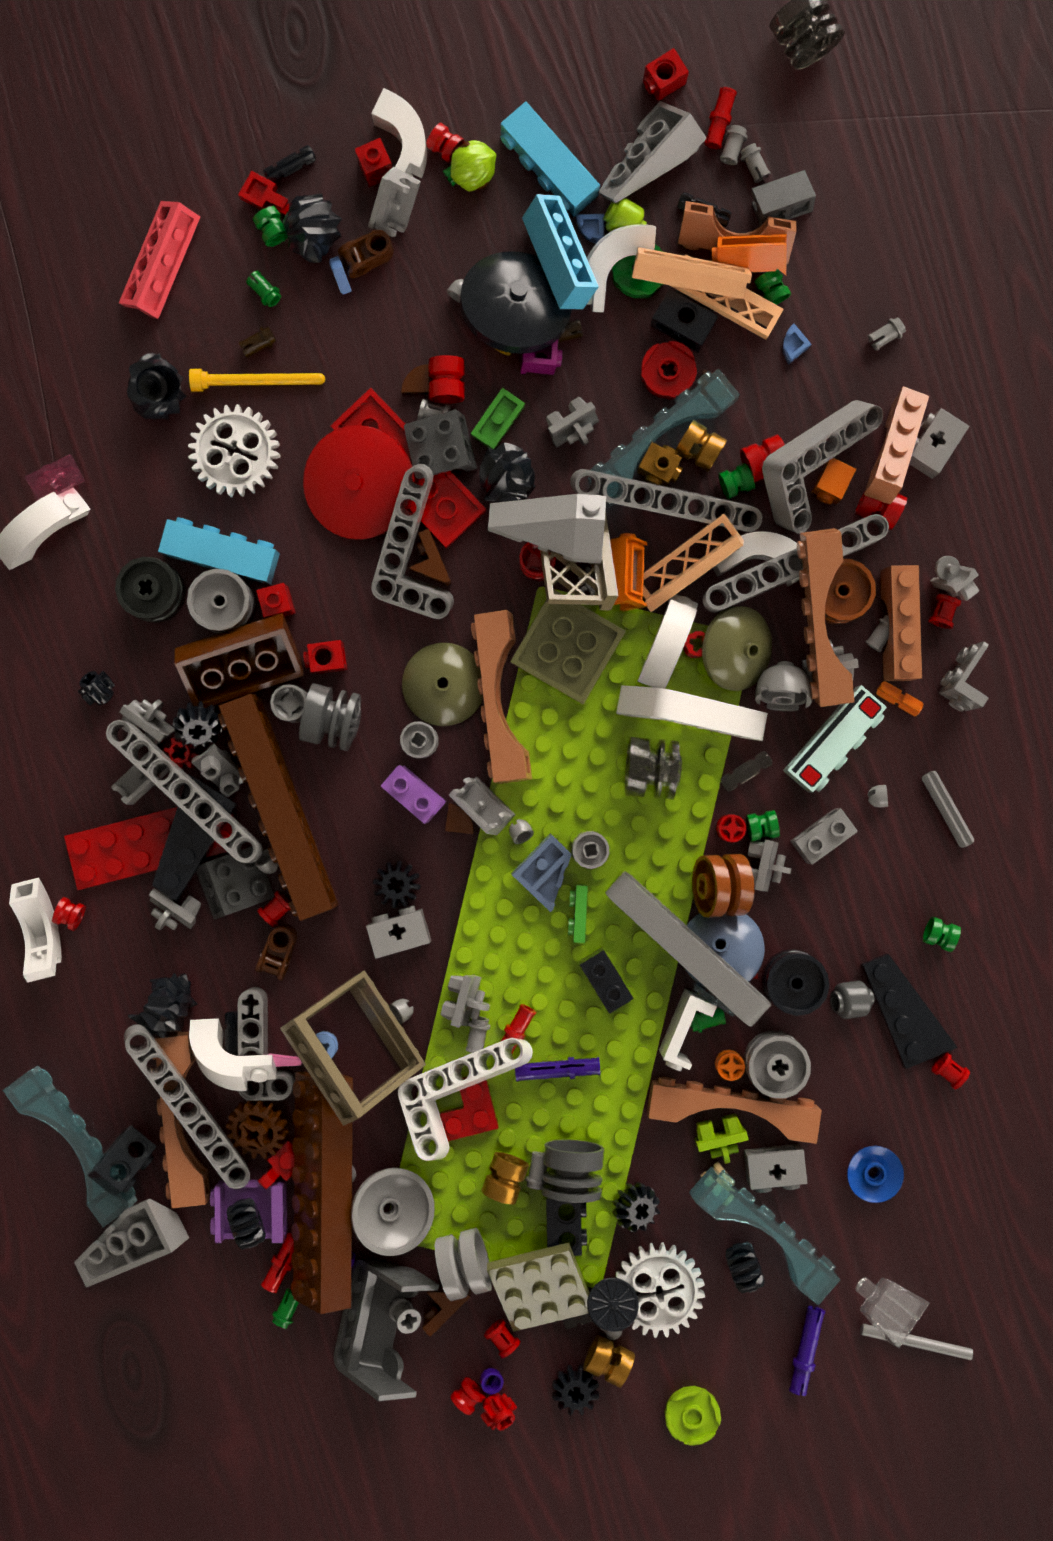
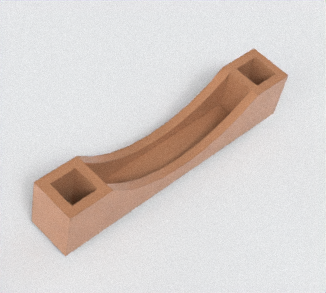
M833 528L800 533L801 541H797L798 558L802 559L803 570L799 571V580L801 587H805V598L802 599L801 604L803 615L807 616L808 626L804 627V638L806 644L810 645V654L806 656L808 671H812L813 682H809L811 699H814L820 707L853 703L852 674L835 655L828 639L825 625V604L828 590L835 573L843 562L841 532Z
M508 610L474 615L475 623L471 624L473 639L477 640L478 650L475 651L474 657L476 666L480 667L481 678H478V690L480 695L484 697V706H481V717L483 722L487 723L488 733L484 734V743L486 750H490L491 761L487 763L488 775L490 778H493L494 783L498 784L532 780L529 751L517 740L510 730L501 703L500 683L503 667L509 652L516 642L513 614Z
M189 1031L170 1033L165 1039L159 1036L154 1038L183 1078L186 1079L190 1068L196 1060L190 1044ZM152 1058L156 1060L157 1067H159L162 1060L160 1058ZM169 1080L164 1084L163 1088L165 1090H173L177 1087L178 1082ZM160 1096V1099L157 1100V1112L159 1116H162L163 1127L160 1128V1140L162 1144H165L166 1155L163 1156V1169L165 1172H168L169 1183L166 1184L167 1200H171L172 1208L206 1205L210 1200L211 1193L208 1169L198 1160L190 1148L184 1135L182 1124Z
M659 1077L658 1080H651L646 1113L649 1119L677 1123L685 1117L703 1110L715 1108L739 1109L766 1119L777 1127L789 1140L817 1144L822 1110L814 1104V1100L807 1098H798L796 1102L786 1100L787 1098L759 1096V1092L743 1089L742 1093L731 1092V1088L727 1086L714 1085V1089L704 1088L700 1082L687 1081L686 1085L675 1083L673 1078Z

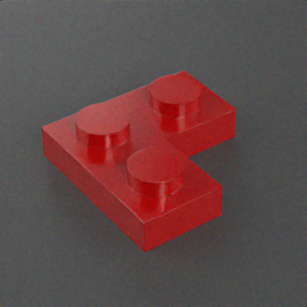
M487 1080L460 1090L464 1106L439 1112L448 1141L499 1129Z

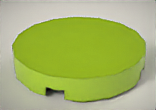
M687 1386L674 1392L667 1401L664 1411L666 1426L676 1440L678 1439L684 1442V1444L693 1446L702 1445L714 1437L721 1423V1413L715 1397L710 1392L701 1387Z

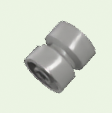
M291 684L282 685L272 694L270 700L271 709L275 716L281 720L292 723L301 722L308 693L298 686Z
M413 722L403 729L400 736V744L409 756L425 759L436 752L439 745V737L436 730L429 724Z
M585 831L574 839L572 855L580 866L587 869H595L607 861L609 845L601 834L594 831Z

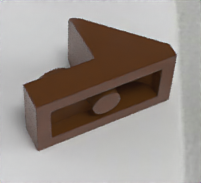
M429 529L419 532L421 541L416 542L422 557L428 556L429 559L409 567L410 572L445 586L451 585L452 583Z
M439 1284L438 1290L427 1291V1294L438 1304V1306L433 1304L423 1315L425 1319L422 1329L429 1337L471 1297L470 1288L467 1297L450 1301L447 1298L442 1284Z

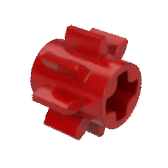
M171 738L172 745L170 748H164V751L169 752L170 759L177 763L181 769L183 764L193 768L192 758L199 754H196L192 744L183 746L177 739ZM179 748L187 749L184 753L186 758H178L177 755L180 754Z
M499 1393L492 1394L483 1402L482 1406L485 1412L480 1417L487 1427L490 1426L492 1430L497 1428L501 1431L508 1428L514 1422L515 1415L512 1411L517 1406L511 1397H507L505 1393L502 1396Z

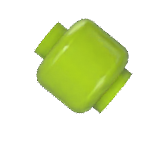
M627 198L617 203L611 202L603 218L608 232L627 225H646L647 223L643 220L644 209Z

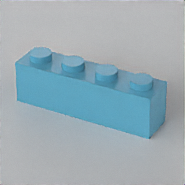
M526 101L501 122L500 138L509 150L514 149L518 153L521 164L528 171L531 169L538 176L539 184L545 191L548 192L550 190L555 196L561 197L566 211H569L573 217L599 196L600 184Z
M537 194L523 215L522 220L559 308L584 309L599 288L561 197Z
M177 517L176 521L167 519L158 552L162 555L210 569L229 570L239 577L271 586L280 553L273 549L274 544L258 540L257 544L247 542L246 536L231 532L230 537L219 534L220 529L209 525H204L203 529L193 526L192 521Z

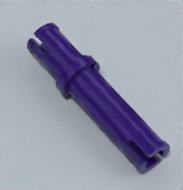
M568 1057V1060L526 1063L515 1068L516 1082L570 1077V1080H574L576 1076L601 1075L599 1057L587 1059Z
M813 1306L807 1307L798 1354L796 1358H793L792 1365H794V1371L789 1391L799 1396L800 1392L802 1396L807 1395L811 1372L815 1371L816 1365L813 1362L826 1312L818 1307H814V1309Z

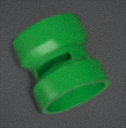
M276 206L264 208L253 217L256 228L263 233L262 239L267 247L276 246L287 239L283 223L280 220L281 214Z
M779 269L766 272L754 281L757 289L762 291L763 298L775 305L791 296L788 286L782 282L783 275Z
M746 463L738 465L732 472L726 470L718 474L721 488L728 500L736 497L739 491L749 492L755 489L752 473Z
M775 810L765 811L763 815L755 813L746 815L747 831L751 842L760 841L762 837L772 839L780 836Z
M932 916L925 927L923 942L932 946L935 944L940 945L941 949L952 952L959 941L961 927L952 923L944 924L941 919Z

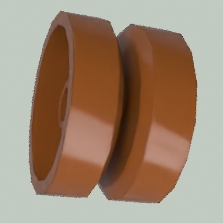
M843 559L828 590L825 604V622L829 624L848 623L862 616L872 606L876 596V584L871 571L862 563L852 559ZM841 588L844 590L845 593L843 595H840L838 592V590Z
M724 854L722 857L719 855H703L696 860L693 868L692 891L698 912L703 917H722L724 914L727 916H743L750 911L754 899V877L749 861L743 854Z

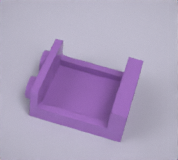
M398 765L381 785L385 791L424 824L429 823L447 802L405 765L403 767Z
M276 1179L271 1186L264 1189L257 1180H249L245 1187L232 1189L224 1180H220L215 1188L211 1189L210 1205L215 1206V1217L211 1218L210 1232L211 1235H215V1243H222L224 1239H234L227 1219V1208L236 1201L252 1198L257 1204L265 1227V1239L272 1238V1243L284 1242L287 1237V1181Z

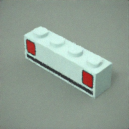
M862 685L853 689L854 702L840 704L783 770L807 792L821 791L830 780L827 778L829 773L833 769L839 770L848 760L845 755L851 748L856 750L864 742L866 736L863 734L871 726L874 729L884 719L885 716L882 713L887 707Z

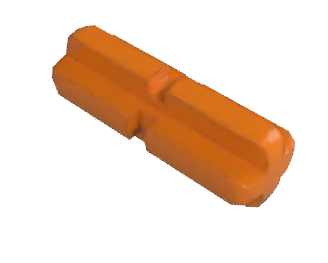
M886 681L879 685L876 691L877 696L893 705L897 703L898 708L912 716H917L921 712L924 705L922 701L908 693L902 694V690Z

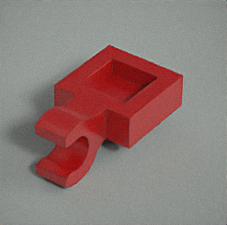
M251 171L238 194L240 199L260 210L267 208L268 205L276 206L279 212L285 216L289 210V200L275 193L278 189L276 183Z
M286 1141L274 1156L272 1155L266 1160L272 1167L257 1180L264 1189L271 1186L279 1176L284 1181H287L292 1176L294 1152L289 1141Z

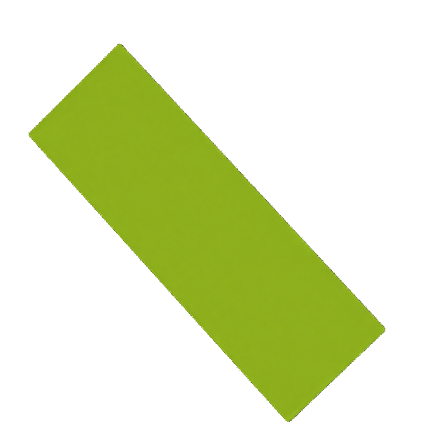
M545 587L537 589L528 630L546 601ZM556 590V591H558L559 593H561V594H563V595H566V594L568 593V592ZM619 604L613 605L611 610H600L599 605H582L626 631L583 705L518 668L506 721L517 740L529 751L532 780L498 784L494 783L492 778L490 790L515 816L498 835L486 834L480 828L427 1050L426 1065L422 1073L471 1054L466 1051L470 1026H460L459 1028L452 1026L451 1020L441 1016V1010L445 1001L457 1003L459 993L448 990L450 977L455 975H476L482 977L478 990L485 992L483 1002L490 1004L489 1011L480 1010L479 1016L489 1019L488 1024L491 1026L486 1033L484 1048L501 1041L505 1034V1026L507 1024L510 1025L520 1008V1004H525L537 1012L524 1033L526 1035L524 1040L530 1043L533 1052L532 1058L528 1063L568 1060V1057H574V1059L599 1057L601 1075L576 1076L574 1080H570V1077L516 1082L515 1069L487 1079L499 1129L448 1141L449 1152L446 1157L441 1160L425 1161L418 1157L408 1130L400 1168L417 1174L426 1182L434 1199L435 1211L431 1228L418 1246L435 1250L436 1238L452 1234L458 1240L460 1232L477 1228L483 1238L489 1262L547 1248L546 1197L542 1195V1190L527 1187V1181L524 1179V1181L518 1183L521 1190L514 1205L495 1201L481 1192L486 1176L492 1174L489 1168L494 1153H507L527 1162L529 1167L526 1176H528L532 1152L544 1153V1144L548 1141L581 1140L602 1145L604 1147L603 1168L593 1171V1173L602 1177V1184L599 1185L602 1189V1195L600 1200L586 1202L587 1217L581 1218V1228H587V1246H582V1256H575L586 1286L591 1288L604 1278L617 1218L612 1213L616 1208L612 1200L619 1198L617 1190L624 1192L678 965V961L623 912L605 892L626 871L687 925L694 897L692 891L693 868L696 860L704 854L731 740V735L665 720L636 718L616 714L621 685L650 687L638 682V679L664 616L640 609L623 612L620 611ZM693 622L689 634L695 631L706 633L708 626ZM698 638L693 642H689V644L693 645V651L695 652L702 648ZM683 649L665 688L739 706L742 690L731 691L716 685L706 672L703 657L690 658L684 653ZM517 819L527 821L534 831L533 836L521 844H515L509 833L510 824H517ZM594 831L601 834L609 845L607 861L600 867L587 869L580 866L575 861L573 855H571L568 867L564 872L561 888H559L554 902V909L551 912L511 874L550 833L571 854L572 843L580 833ZM575 884H587L588 886L585 943H574L573 935H568V919H574V907H569L570 890H575ZM601 947L605 950L634 998L610 1014L578 962ZM517 1045L512 1054L514 1059H517L520 1055L519 1045ZM490 1055L487 1058L486 1065L488 1069H492L495 1059L493 1055ZM467 1065L463 1066L461 1070L462 1077L469 1076ZM441 1075L436 1080V1086L439 1090L444 1084ZM460 1091L435 1100L439 1112L464 1106ZM422 1113L420 1117V1123L423 1127L427 1124L425 1113ZM433 1140L429 1143V1151L432 1155L436 1151V1144ZM547 1167V1171L554 1170L550 1167ZM563 1204L559 1207V1212L564 1215H568L574 1210V1207L570 1204ZM565 1232L559 1237L564 1243L571 1242L575 1238L569 1232Z

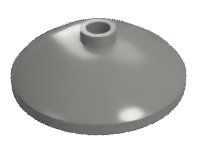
M387 1168L374 1173L362 1183L352 1202L351 1223L355 1235L366 1248L380 1255L396 1256L414 1249L423 1241L431 1228L435 1211L433 1195L426 1182L409 1170ZM390 1203L391 1209L388 1212H384V1206Z

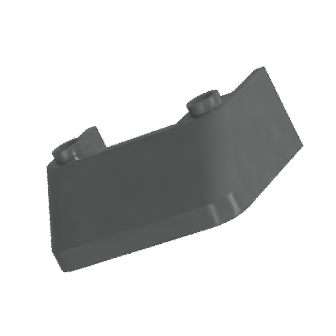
M371 1259L356 1260L351 1270V1308L343 1310L334 1352V1363L337 1370L377 1401L415 1398L416 1391L401 1381L404 1363L400 1354L392 1349L397 1326L396 1322L390 1319L388 1308L392 1301L403 1296L412 1298L419 1291L438 1290L439 1284L414 1268Z

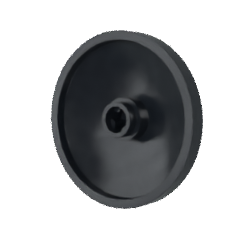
M515 251L489 255L478 261L468 271L463 280L460 294V309L463 319L471 332L479 340L492 348L517 354L540 351L555 343L563 335L569 324L572 309L559 308L540 260L535 255Z

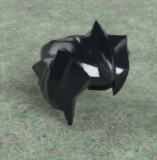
M323 194L296 196L289 203V210L283 219V227L289 239L288 247L290 251L301 255L306 261L311 263H320L322 256L328 253L333 242L342 237L337 229V225L342 218L332 212L331 206L333 203L329 200H323Z
M160 353L145 354L139 361L129 366L131 376L128 379L127 395L137 414L144 419L169 420V414L180 413L179 402L187 397L180 388L184 377L179 375L178 370L168 363L166 359L162 360Z
M505 442L496 450L487 449L480 465L479 473L481 487L487 493L484 500L499 503L527 499L536 487L534 485L535 472L533 467L531 468V459L527 457V452H523V449L516 445Z
M174 973L171 978L150 979L149 982L152 983L151 991L153 992L148 996V1003L143 1006L144 1011L139 1013V1015L128 1014V1017L135 1021L137 1025L145 1026L152 1036H159L165 1039L170 1035V1032L181 1031L184 1026V1017L188 1015L187 1008L198 1005L190 995L191 982L188 981L185 973L180 974L178 977Z

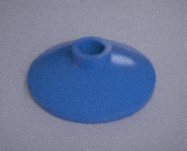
M868 1146L859 1150L851 1158L847 1168V1179L852 1191L859 1198L871 1203H880L891 1199L898 1193L904 1180V1170L901 1161L891 1150L882 1146ZM872 1167L878 1169L875 1176L869 1175V1170Z

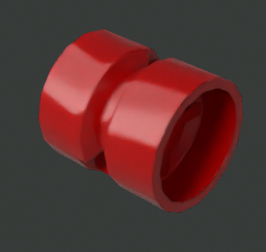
M451 355L434 356L428 359L429 377L433 379L429 382V400L442 404L464 401L465 384L460 381L465 374L464 359Z
M778 434L762 440L760 446L754 443L740 449L741 462L748 465L754 482L764 479L762 467L765 459L785 445Z
M863 493L856 507L855 514L863 518L874 514L882 515L888 521V530H892L905 508L908 497L898 493L890 505L865 496Z
M527 542L519 555L520 569L528 579L542 581L544 577L540 550L537 545ZM556 557L550 561V566L553 568L556 565Z

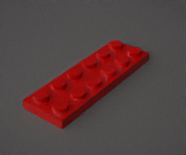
M372 388L364 393L331 425L333 430L352 425L379 429L392 436L403 447L411 461L404 430L405 423ZM451 471L433 475V482L421 523L447 549L487 510ZM414 474L415 484L424 485L425 478L417 479ZM412 500L409 510L413 513L416 512L417 506Z
M177 807L64 836L77 890L157 870ZM228 822L221 831V835L225 839L232 834V826ZM215 841L206 857L227 851Z

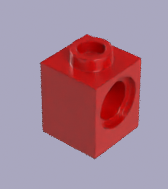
M673 48L645 66L643 84L650 95L654 94L656 99L660 101L687 83L689 71ZM660 73H665L669 75L670 78L663 80L660 79L657 75Z
M381 138L355 148L359 166L368 186L371 187L380 183L382 177L393 168Z
M285 583L256 590L264 618L283 613L284 617L296 614L289 587Z
M341 640L307 644L308 651L303 653L306 669L310 668L311 673L321 674L347 670L344 642ZM324 650L330 651L331 661L326 665H320L318 662L319 653Z

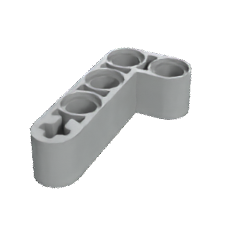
M250 987L238 998V1056H247L248 1051H255L258 1055H268V998L266 992L260 987ZM253 995V998L258 1000L259 1003L253 1007V1015L246 1016L252 1012V1002H247V999ZM249 1022L258 1025V1035L254 1036L248 1033L246 1027ZM277 1070L276 1079L258 1082L259 1091L254 1092L247 1087V1091H239V1094L245 1100L250 1101L284 1100L293 1091L295 1077L289 1071ZM283 1079L288 1085L287 1091H279L275 1087V1080Z

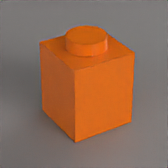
M835 458L830 459L825 463L812 493L816 494V498L825 504H837L843 498L856 469Z

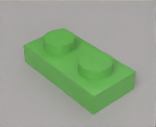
M502 388L471 432V436L486 447L496 449L525 408V403Z
M575 884V890H570L569 907H574V919H568V935H573L574 943H585L587 884Z

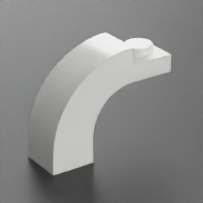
M383 88L371 113L375 126L393 134L402 144V152L395 168L412 177V174L422 178L427 162V147L420 118L407 101Z
M627 225L617 228L606 234L592 248L587 256V260L599 286L587 303L590 305L592 312H604L606 281L613 265L624 257L636 255L638 247L654 250L656 226Z
M74 487L58 495L55 492L46 495L22 511L0 533V559L9 570L32 560L36 550L45 539L60 528L87 516L91 509Z
M747 533L741 536L744 540L743 546L714 566L713 570L718 577L750 559L769 561L796 549L797 543L777 533ZM796 557L789 558V567L794 571H799L801 569L800 560ZM799 577L786 582L787 586L789 587L799 581Z
M674 595L670 598L654 642L642 667L638 682L653 688H666L690 632L698 603L691 601L685 596Z
M39 877L12 884L9 904L19 920L25 941L23 976L27 983L55 976L56 964L61 963V941L58 925L52 923L54 910L49 896Z
M219 1018L190 1020L189 1039L191 1048L200 1070L210 1081L226 1089L247 1091L248 1081L264 1082L276 1079L277 1069L272 1055L235 1056L222 1049L224 1033Z

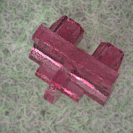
M70 454L51 464H46L41 469L25 476L36 501L52 492L58 495L85 481L73 456Z

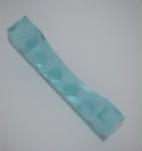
M719 368L713 373L707 371L697 380L698 386L691 392L688 389L683 391L675 399L677 404L669 410L665 407L653 417L655 422L648 428L645 426L640 427L631 436L634 440L627 446L619 445L610 453L612 458L604 465L602 462H599L591 470L633 479L639 461L652 442L654 443L660 436L672 428L686 422L717 418L738 401L739 392ZM588 477L587 481L588 484L591 486V478ZM611 482L607 486L608 496H614L618 492L619 486L617 482ZM606 502V506L608 508H610L614 504Z
M38 1065L2 1091L20 1114L31 1116L47 1123L58 1131L72 1146L85 1174L87 1187L86 1205L102 1227H105L137 1201L135 1190L131 1187L127 1193L121 1192L113 1197L87 1176L104 1155L102 1145L95 1137L89 1135L85 1129L86 1124L78 1114L73 1113L68 1106L69 1101L62 1092L56 1090L52 1084L53 1080L50 1074ZM111 1167L110 1176L112 1179L119 1181L121 1178L118 1174L119 1170Z
M710 1167L689 1191L696 1204L716 1220H732L747 1223L773 1237L783 1249L788 1263L789 1276L800 1291L819 1305L841 1280L834 1272L836 1266L826 1256L823 1255L819 1258L814 1254L816 1249L803 1238L800 1242L795 1238L796 1232L783 1221L780 1225L774 1220L776 1215L764 1204L761 1207L754 1203L756 1198L744 1187L741 1190L737 1189L733 1185L735 1180L724 1170L718 1173L713 1167Z

